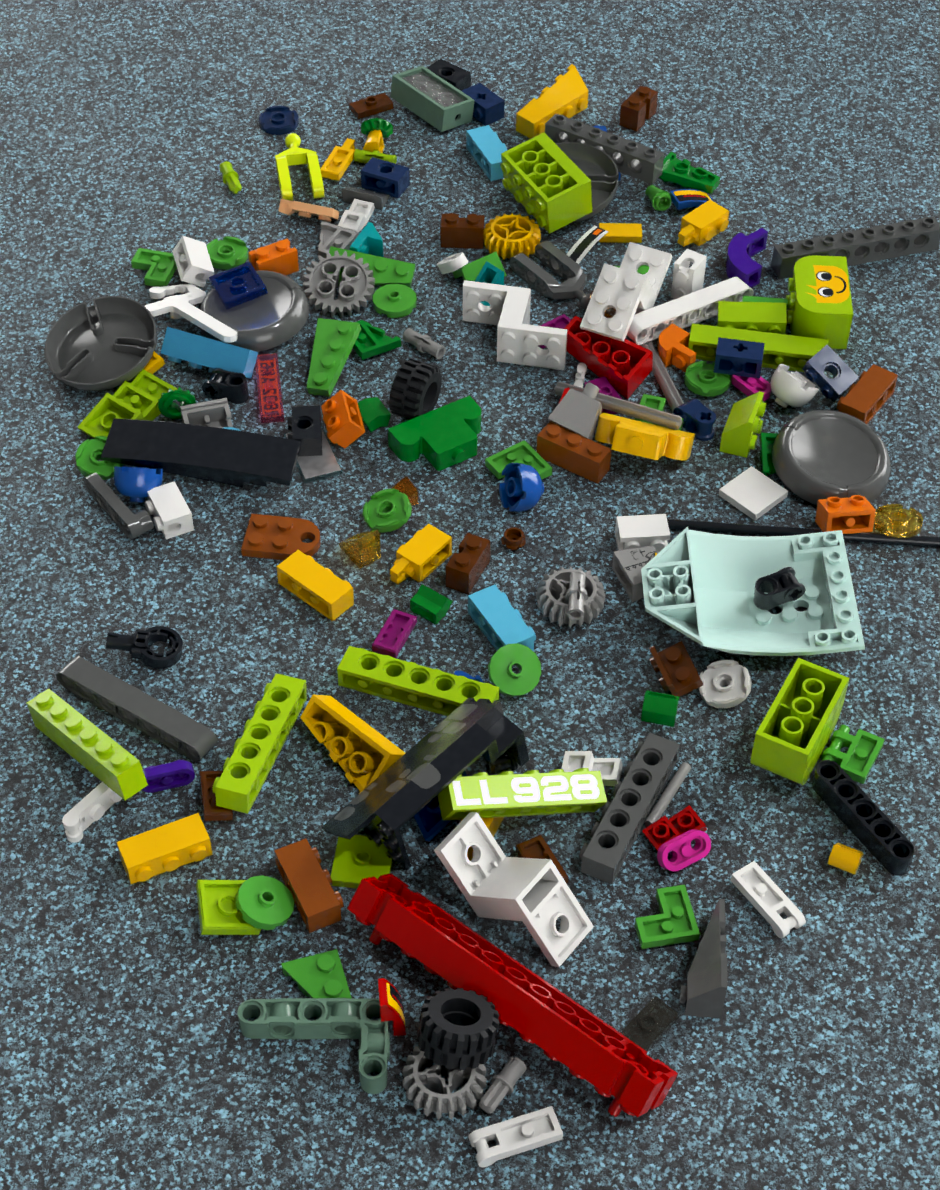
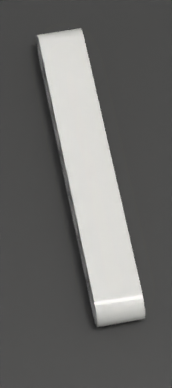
M738 277L727 279L635 314L627 336L638 345L645 344L659 338L660 333L672 323L683 329L691 326L692 323L696 324L717 316L718 301L742 302L743 296H753L754 291Z

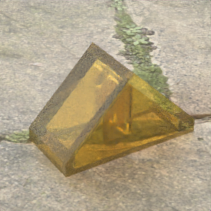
M378 529L358 533L338 543L340 548L360 569L381 558L380 533Z

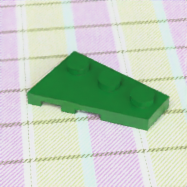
M670 152L665 157L662 175L659 177L663 181H671L680 184L682 187H690L710 194L719 186L720 177L701 167L694 168L690 166V161L677 159L676 154Z

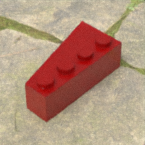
M574 316L564 328L567 329L566 351L581 363H585L587 368L597 376H605L616 391L626 399H629L652 371L653 351L627 339L622 342L583 330L580 327L582 318Z

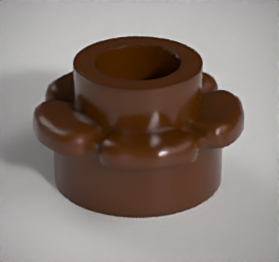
M516 527L508 528L501 539L502 544L506 545L510 550H517L526 544L524 532Z

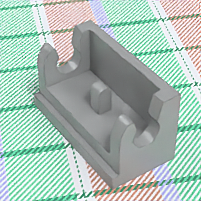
M227 398L180 406L182 424L216 428L233 427Z

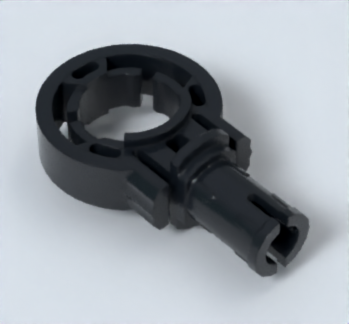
M155 626L145 631L136 630L132 635L108 632L106 649L130 651L131 658L140 659L145 665L152 668L163 669L171 667L182 656V638L175 630L168 627ZM168 639L169 646L172 647L166 652V657H164L163 653H155L150 649L153 643L157 641L166 643Z

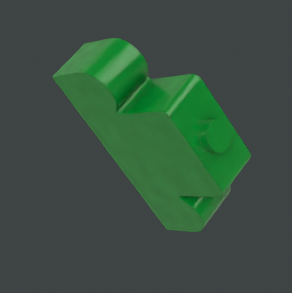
M469 395L388 428V446L400 460L405 462L415 461L420 457V454H423L437 471H441L477 455V434L481 431L482 410Z

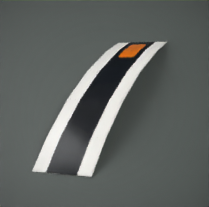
M593 226L574 244L566 255L579 264L588 251L608 231Z

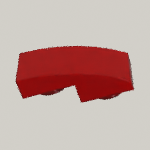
M689 805L669 819L666 815L643 829L642 832L658 852L662 844L689 830L695 829L705 832L707 828L705 823Z

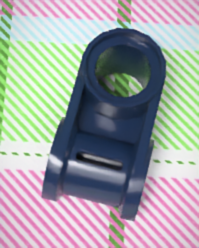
M693 398L673 410L674 415L684 418L683 427L690 433H694L696 439L708 441L714 437L713 424L716 421V414L705 407L698 399Z

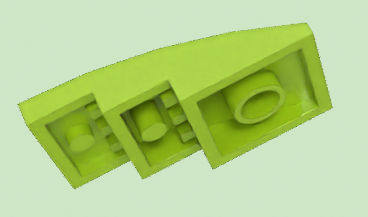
M143 369L131 383L125 381L113 395L106 393L78 425V429L95 439L97 436L108 437L114 418L153 421L161 414L158 408V399L161 398V394L167 393L169 388L173 391L178 389Z

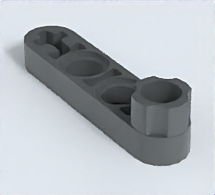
M94 472L83 478L88 493L130 540L154 528L153 521L145 509L133 514L97 473Z

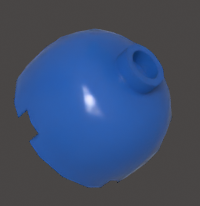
M522 463L507 464L501 474L505 475L504 483L499 485L500 499L503 507H509L508 511L523 512L535 507L544 493V483L541 476L530 465Z
M114 466V484L122 495L130 497V502H145V498H148L147 491L162 485L163 469Z

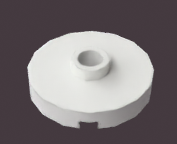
M734 660L713 662L707 666L708 669L704 673L701 672L699 675L704 684L699 687L701 698L708 705L715 708L737 706L751 692L752 681L748 669L745 666L739 665Z

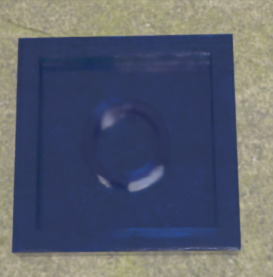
M250 262L209 277L211 286L226 310L268 294L265 284Z

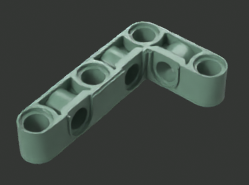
M249 999L242 1002L238 1007L240 1032L246 1038L359 1039L358 1060L361 1088L368 1094H378L387 1087L388 1060H390L389 1021L381 1022L379 999ZM375 1016H376V1017H380V1019H378V1020H370V1019H369V1018L375 1017ZM251 1017H257V1018H258V1019H256V1020H254V1021H247V1019H249V1018H251ZM311 1017H318V1018H319V1019L314 1020V1021L308 1020V1019L311 1018ZM370 1072L380 1073L374 1077L367 1075Z

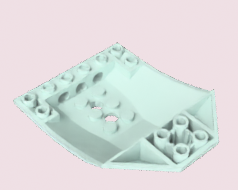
M686 527L641 569L645 611L702 646L727 653L756 656H802L865 650L842 530L792 536L760 537L713 534L688 530V527ZM792 567L795 570V577L798 582L805 586V593L795 601L778 605L783 609L779 614H771L768 610L758 608L754 604L755 582L759 578L778 572L783 568ZM806 607L807 610L797 611L795 608Z

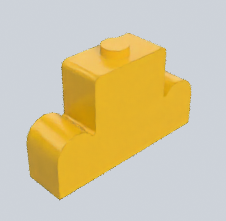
M608 413L599 415L595 434L596 441L612 444L611 450L653 460L666 456L685 461L690 457L695 437L694 433Z

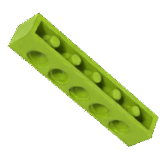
M349 646L337 668L339 686L445 716L450 715L468 698H474L476 702L479 699H489L491 703L499 700V687L492 684L446 673L439 669L428 668L414 662L403 661L389 655L374 653L364 648Z
M276 673L271 683L266 684L264 696L261 701H257L252 719L246 721L244 734L236 740L231 758L227 757L225 760L222 775L216 777L212 791L216 795V806L246 814L249 813L307 700L306 680Z

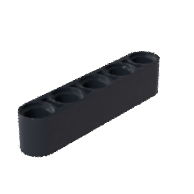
M831 760L820 761L816 766L812 783L816 794L889 873L897 876L906 874L909 871L915 852L913 844L836 762Z

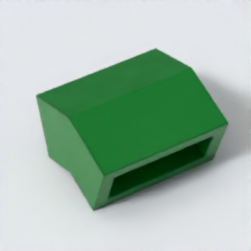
M378 397L365 398L358 403L362 421L370 432L379 427L388 426L391 413Z
M421 584L418 592L410 599V610L436 625L446 615L453 601Z
M646 690L641 721L674 727L679 696Z

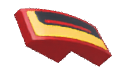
M384 978L378 979L381 1022L393 1021L394 1036L406 1035L402 998L389 981Z

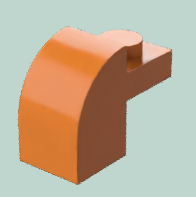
M673 323L660 333L657 352L665 367L672 364L686 373L687 367L696 361V352L688 348L690 333Z

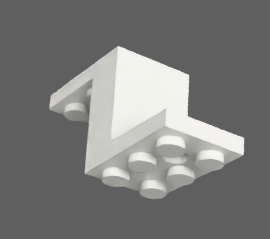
M630 242L620 268L604 263L580 324L581 329L624 342L634 315L653 308L672 260V254ZM642 265L649 266V271L646 274L637 273L638 268ZM609 308L616 310V314L612 318L604 317L605 311Z
M464 280L462 321L498 325L497 362L558 370L565 369L567 329L530 325L531 289ZM486 301L490 304V306H485L480 302ZM538 345H545L548 349H541Z
M470 812L434 850L478 917L522 921L551 966L560 967L594 927L551 859L506 857L477 812ZM470 846L473 848V858L471 861L467 857V851ZM558 917H560L561 919L559 931H557L556 929V920Z

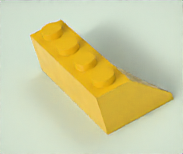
M571 64L567 68L568 72L565 75L560 74L556 77L555 84L550 88L546 86L541 91L542 93L538 99L533 98L516 114L517 132L531 139L543 132L545 133V123L554 114L571 118L588 107V89L575 65Z
M313 694L300 717L319 743L325 745L330 752L329 756L341 766L346 773L345 777L350 783H354L360 793L405 754L399 747L332 696Z

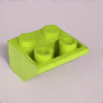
M759 391L733 404L722 432L720 452L747 458L750 449H755L758 439L756 433H761L764 422L760 418V416H764L766 403L763 402L764 392Z

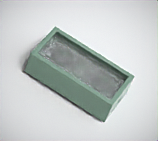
M420 66L392 75L390 97L441 132L472 122L475 100L426 67Z

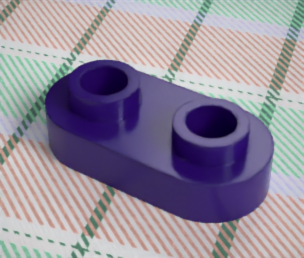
M176 760L171 763L146 767L143 772L148 786L143 788L142 791L154 793L188 785L195 778L192 763Z

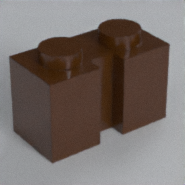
M640 86L621 104L619 125L637 132L645 124V119L649 120L656 113L658 92L649 87Z
M455 213L442 214L441 248L483 249L485 215L467 214V218H460L459 214Z
M467 532L459 545V553L454 552L446 565V587L469 595L490 562V540Z

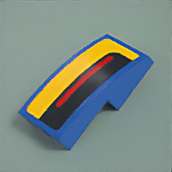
M681 189L670 191L671 200L678 210L690 207L696 209L708 200H712L708 193L700 190Z

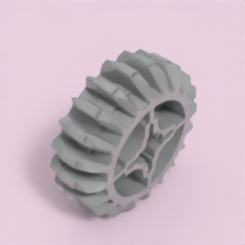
M560 566L558 571L551 569L549 575L544 574L542 581H539L537 586L536 600L538 610L542 611L543 617H549L550 623L558 621L559 626L568 624L571 628L573 624H577L579 627L582 626L583 622L590 624L592 618L597 619L599 613L604 608L603 583L599 582L598 576H592L591 570L584 572L586 574L585 590L587 591V599L584 602V616L582 619L572 620L567 616L569 601L566 596L567 590L570 588L569 577L570 573L576 570L572 566L569 569H564Z
M415 1046L413 1055H408L406 1059L407 1066L403 1068V1088L407 1090L406 1097L408 1101L414 1100L415 1109L424 1107L426 1117L434 1111L438 1120L442 1117V1113H448V1117L452 1120L455 1111L464 1116L466 1106L474 1109L476 1099L482 1098L483 1089L486 1087L485 1065L479 1064L474 1069L467 1067L466 1070H459L458 1068H453L452 1070L447 1069L444 1065L438 1066L436 1064L433 1067L426 1068L433 1064L434 1060L427 1059L424 1056V1051H420L419 1047ZM441 1069L444 1071V1076L448 1077V1085L445 1084V1079L441 1078ZM463 1083H466V1085L462 1089L452 1093L454 1089L463 1086Z

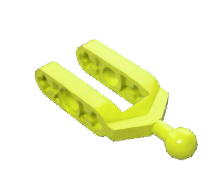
M294 133L288 134L285 138V145L289 149L275 155L282 199L293 201L288 166L307 164L313 198H324L323 180L316 151L300 148V137Z

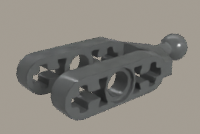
M545 240L535 246V253L543 264L565 280L560 284L553 276L525 254L519 253L510 258V266L513 272L542 296L551 297L553 300L576 297L580 300L581 307L584 310L587 309L592 296L591 293L585 294L583 292L587 283V275L582 271L578 263L551 242Z

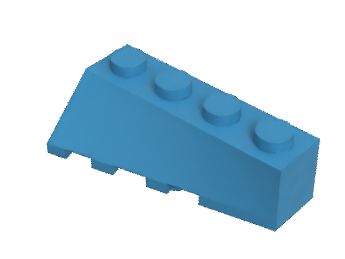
M167 327L161 349V354L168 355L167 360L181 364V361L185 360L189 361L188 366L201 369L203 365L209 367L208 372H212L215 368H220L230 372L242 373L246 378L250 379L252 378L258 356L256 351Z

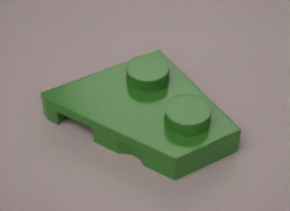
M337 949L281 963L283 974L286 977L289 975L298 984V989L305 996L310 998L352 999Z

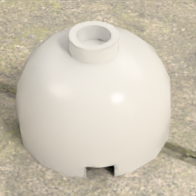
M779 364L771 378L770 384L771 390L776 396L775 401L785 408L788 405L801 407L809 403L819 390L815 388L816 385L798 371L790 373L788 372L789 366Z

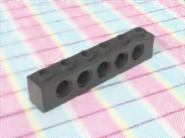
M554 114L545 123V134L554 143L578 142L595 146L613 159L620 173L653 184L662 175L663 152L605 132L599 128L583 124L564 115Z
M650 732L645 742H639L635 751L636 758L634 762H628L623 782H617L612 802L607 801L602 811L603 819L600 823L596 822L592 828L591 841L589 844L584 843L581 848L579 859L582 860V873L611 885L614 883L644 826V822L653 809L678 761L680 744Z

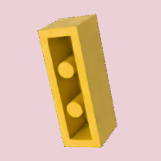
M297 550L276 566L278 584L332 622L354 605L353 587L346 580L340 579L329 568H324L311 556L305 555L300 550Z
M199 813L117 842L119 856L131 885L147 881L153 876L174 871L180 866L194 861H201L213 855L210 837Z

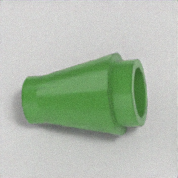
M655 185L647 187L645 193L653 208L658 211L667 210L672 202L671 195Z

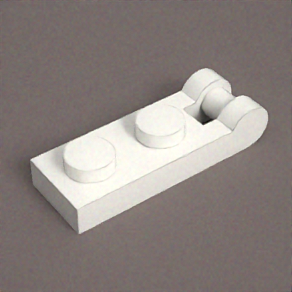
M101 782L64 815L62 822L66 829L67 840L72 843L79 842L83 838V831L94 821L99 820L105 811L122 798Z
M755 861L732 874L731 882L766 919L779 938L787 936L792 928H800L806 923L802 912ZM783 912L787 915V918L784 920L779 915Z
M550 1106L471 1132L468 1138L471 1146L477 1150L475 1157L479 1167H488L498 1160L563 1140V1132L553 1107ZM495 1139L497 1146L489 1148L487 1142Z

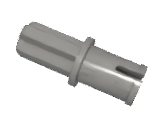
M513 1056L510 1057L501 1072L492 1077V1085L479 1102V1107L486 1113H493L503 1098L513 1093L515 1083L527 1069L521 1059L514 1058Z

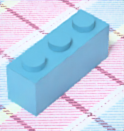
M489 125L466 130V148L490 181L502 179L501 153L507 151L506 145L500 141L497 133Z
M495 584L468 595V613L496 651L507 644L519 643L529 647L534 652V641L536 640L534 630L525 624L520 612L517 609L514 610L509 603L507 595L504 592L501 593Z

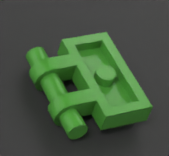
M841 725L838 730L834 731L830 746L825 748L821 756L822 761L831 760L836 762L852 780L864 784L883 747L885 739L861 729L858 730L856 736L849 734L850 728L848 726ZM843 747L849 748L847 753L841 752L840 749Z

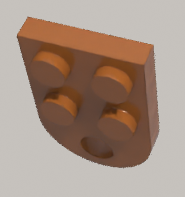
M251 513L241 553L242 556L285 560L297 550H300L305 555L313 556L320 548V531L314 523L306 519ZM305 539H312V540H313V541L310 542V543L302 542V541L305 540Z

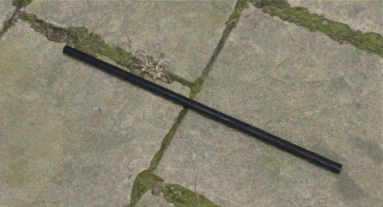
M667 519L669 529L684 530L688 527V530L766 536H792L823 532L821 529ZM870 532L843 534L844 541L940 547V537Z

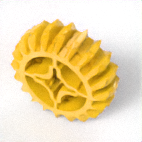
M505 213L503 216L497 215L495 219H490L484 228L485 249L489 250V254L497 251L498 256H501L503 260L506 258L510 259L519 253L529 257V254H535V246L541 241L539 225L535 224V220H529V216L522 217L521 213L519 215H513V213L511 215H506Z

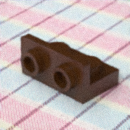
M682 641L660 652L656 650L655 646L649 648L653 655L649 660L655 672H661L662 677L658 679L665 692L671 691L672 695L681 697L704 685Z

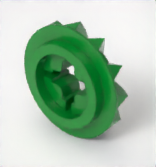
M372 118L361 124V133L367 137L371 131L381 130L383 137L387 138L393 134V125L384 119Z
M180 387L174 391L169 388V391L162 393L161 398L158 399V408L161 414L167 418L182 419L180 407L173 403V400L181 402L180 406L196 403L195 396L191 395L189 390L182 391Z

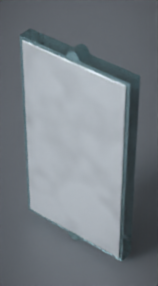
M322 427V455L301 456L297 459L296 465L304 483L321 479L326 480V478L343 474V470ZM285 433L284 438L288 439L287 433Z

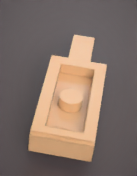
M285 199L280 200L278 211L289 216L299 212L298 216L311 218V215L319 216L318 220L331 222V219L338 220L339 211L333 208Z

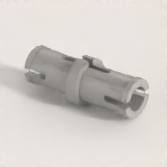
M407 328L403 333L402 339L415 346L418 351L426 352L436 357V359H441L446 352L445 346L433 341L430 336L422 335L412 328Z
M580 570L572 571L569 577L570 588L567 590L566 596L569 601L567 616L572 620L583 618L584 602L587 599V591L585 590L586 574Z

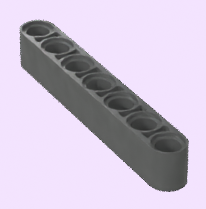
M75 656L56 674L59 683L67 690L195 762L201 761L218 743L217 736L208 727L82 657Z

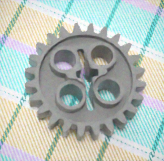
M336 250L334 256L326 252L327 258L325 259L319 255L318 263L312 260V268L307 267V274L303 276V290H305V294L309 299V304L315 305L316 311L322 308L323 315L331 311V317H334L336 312L339 313L340 317H343L344 312L352 316L353 309L359 313L360 305L367 307V300L371 301L372 293L375 292V278H373V270H369V264H363L362 257L356 260L355 253L347 257V251H344L341 256ZM344 268L342 272V281L339 285L338 299L334 300L336 296V287L339 284L340 269Z

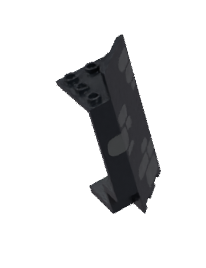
M468 698L321 828L326 833L349 840L363 829L367 833V838L370 841L373 840L378 848L383 845L388 849L386 855L388 858L392 857L393 864L398 865L400 863L408 870L411 868V864L399 829L481 755L492 764L505 753L522 767L529 761L524 731L504 716L501 700H495L491 703L489 699H479L476 702L474 698Z

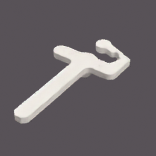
M193 284L157 286L149 289L151 298H164L161 301L145 305L153 317L170 312V318L179 319L182 316L223 342L232 343L237 341V331L193 306L202 303L206 296V292Z

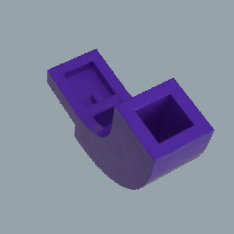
M760 228L748 236L740 232L732 238L728 246L725 267L729 279L738 277L751 288L760 283L762 266L750 257L766 249L768 231Z

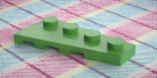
M330 247L329 253L331 256H334L337 250L341 256L344 251H347V257H350L353 253H355L356 260L362 257L363 264L368 263L369 270H373L375 285L402 284L411 287L416 265L413 263ZM344 268L340 269L338 286L342 281V272Z
M318 318L307 382L309 394L330 397L361 331L360 323Z

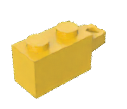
M708 200L683 216L681 219V229L678 233V244L683 247L691 243L700 246L706 241L711 240L728 227L729 210L712 200Z
M427 524L422 530H418L413 538L398 548L396 560L390 569V580L399 584L406 578L411 577L421 583L452 555V537L430 524Z

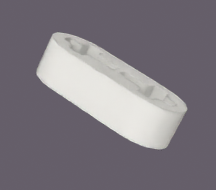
M460 252L437 263V266L442 274H446L460 269L468 263V260L464 253Z

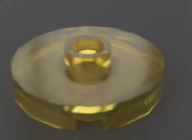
M887 504L876 510L874 528L880 533L891 537L908 538L917 535L922 530L923 517L914 508L909 507V510L903 509L901 504Z

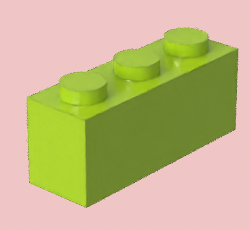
M718 301L717 326L778 334H785L786 303Z

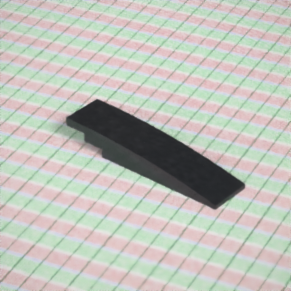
M114 418L101 460L149 469L159 468L163 469V472L238 487H243L244 483L266 487L268 482L290 486L301 448V441L200 425Z

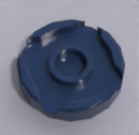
M272 106L265 109L266 112L259 114V126L266 133L283 135L294 131L298 127L299 117L297 112L289 110L287 106Z

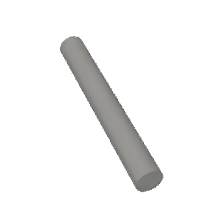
M682 762L644 822L646 827L660 819L691 770V766L688 763Z

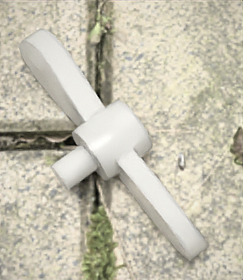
M579 363L577 366L574 386L583 388L587 372L585 363Z

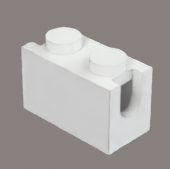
M182 236L172 251L181 281L204 288L206 279L211 280L214 275L206 244Z
M686 249L675 261L671 298L677 299L703 289L707 256ZM690 262H693L694 264L689 268Z
M175 481L147 491L149 500L145 501L147 512L149 515H154L155 527L157 531H162L166 539L194 530L192 513Z
M666 514L617 516L615 537L618 551L653 546L659 553L668 545L667 540H670Z

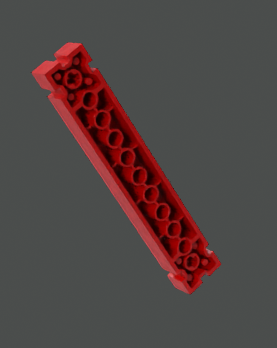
M393 874L380 875L378 879L368 877L361 880L347 910L356 915L355 919L358 922L368 926L371 924L375 925L369 938L371 943L379 945L382 939L394 942L401 947L400 950L404 955L416 958L424 964L423 967L428 972L440 975L447 980L448 986L452 989L463 988L466 991L472 990L477 995L487 997V1002H492L495 1005V1010L499 1013V1023L511 1026L517 1030L523 1040L538 1045L544 1050V1054L548 1058L560 1061L566 1065L573 1076L585 1079L594 1085L595 1091L600 1095L608 1098L613 1095L614 1099L608 1108V1112L612 1116L618 1117L623 1110L631 1116L640 1117L647 1113L649 1109L653 1110L662 1105L678 1075L676 1071L660 1060H654L646 1055V1050L419 892L414 893L408 889L409 885Z

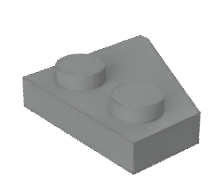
M322 221L318 256L320 255L324 259L327 258L326 252H329L331 246L350 250V246L357 238L358 232Z

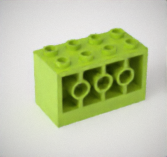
M544 132L501 153L502 163L500 166L503 172L502 184L504 188L514 195L515 200L521 203L527 213L533 215L541 228L544 227L549 234L593 212L591 180Z

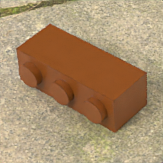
M873 364L868 371H863L856 384L851 385L848 394L840 398L836 408L839 412L854 416L868 424L894 393L898 375Z
M549 422L537 435L536 452L550 463L597 484L610 470L612 450L604 445L552 422Z
M305 838L274 850L278 872L285 886L291 891L294 904L308 932L311 933L341 921V908L344 907L343 899L339 891H333L331 887L333 883L327 869L322 870L320 866L321 858L317 848H311Z

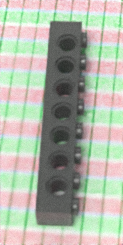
M934 216L774 245L771 267L778 279L793 277L795 263L805 256H844L847 258V266L938 250L940 224Z

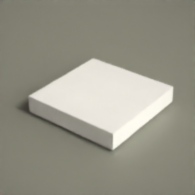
M751 466L720 488L718 495L756 521L787 498L788 491Z

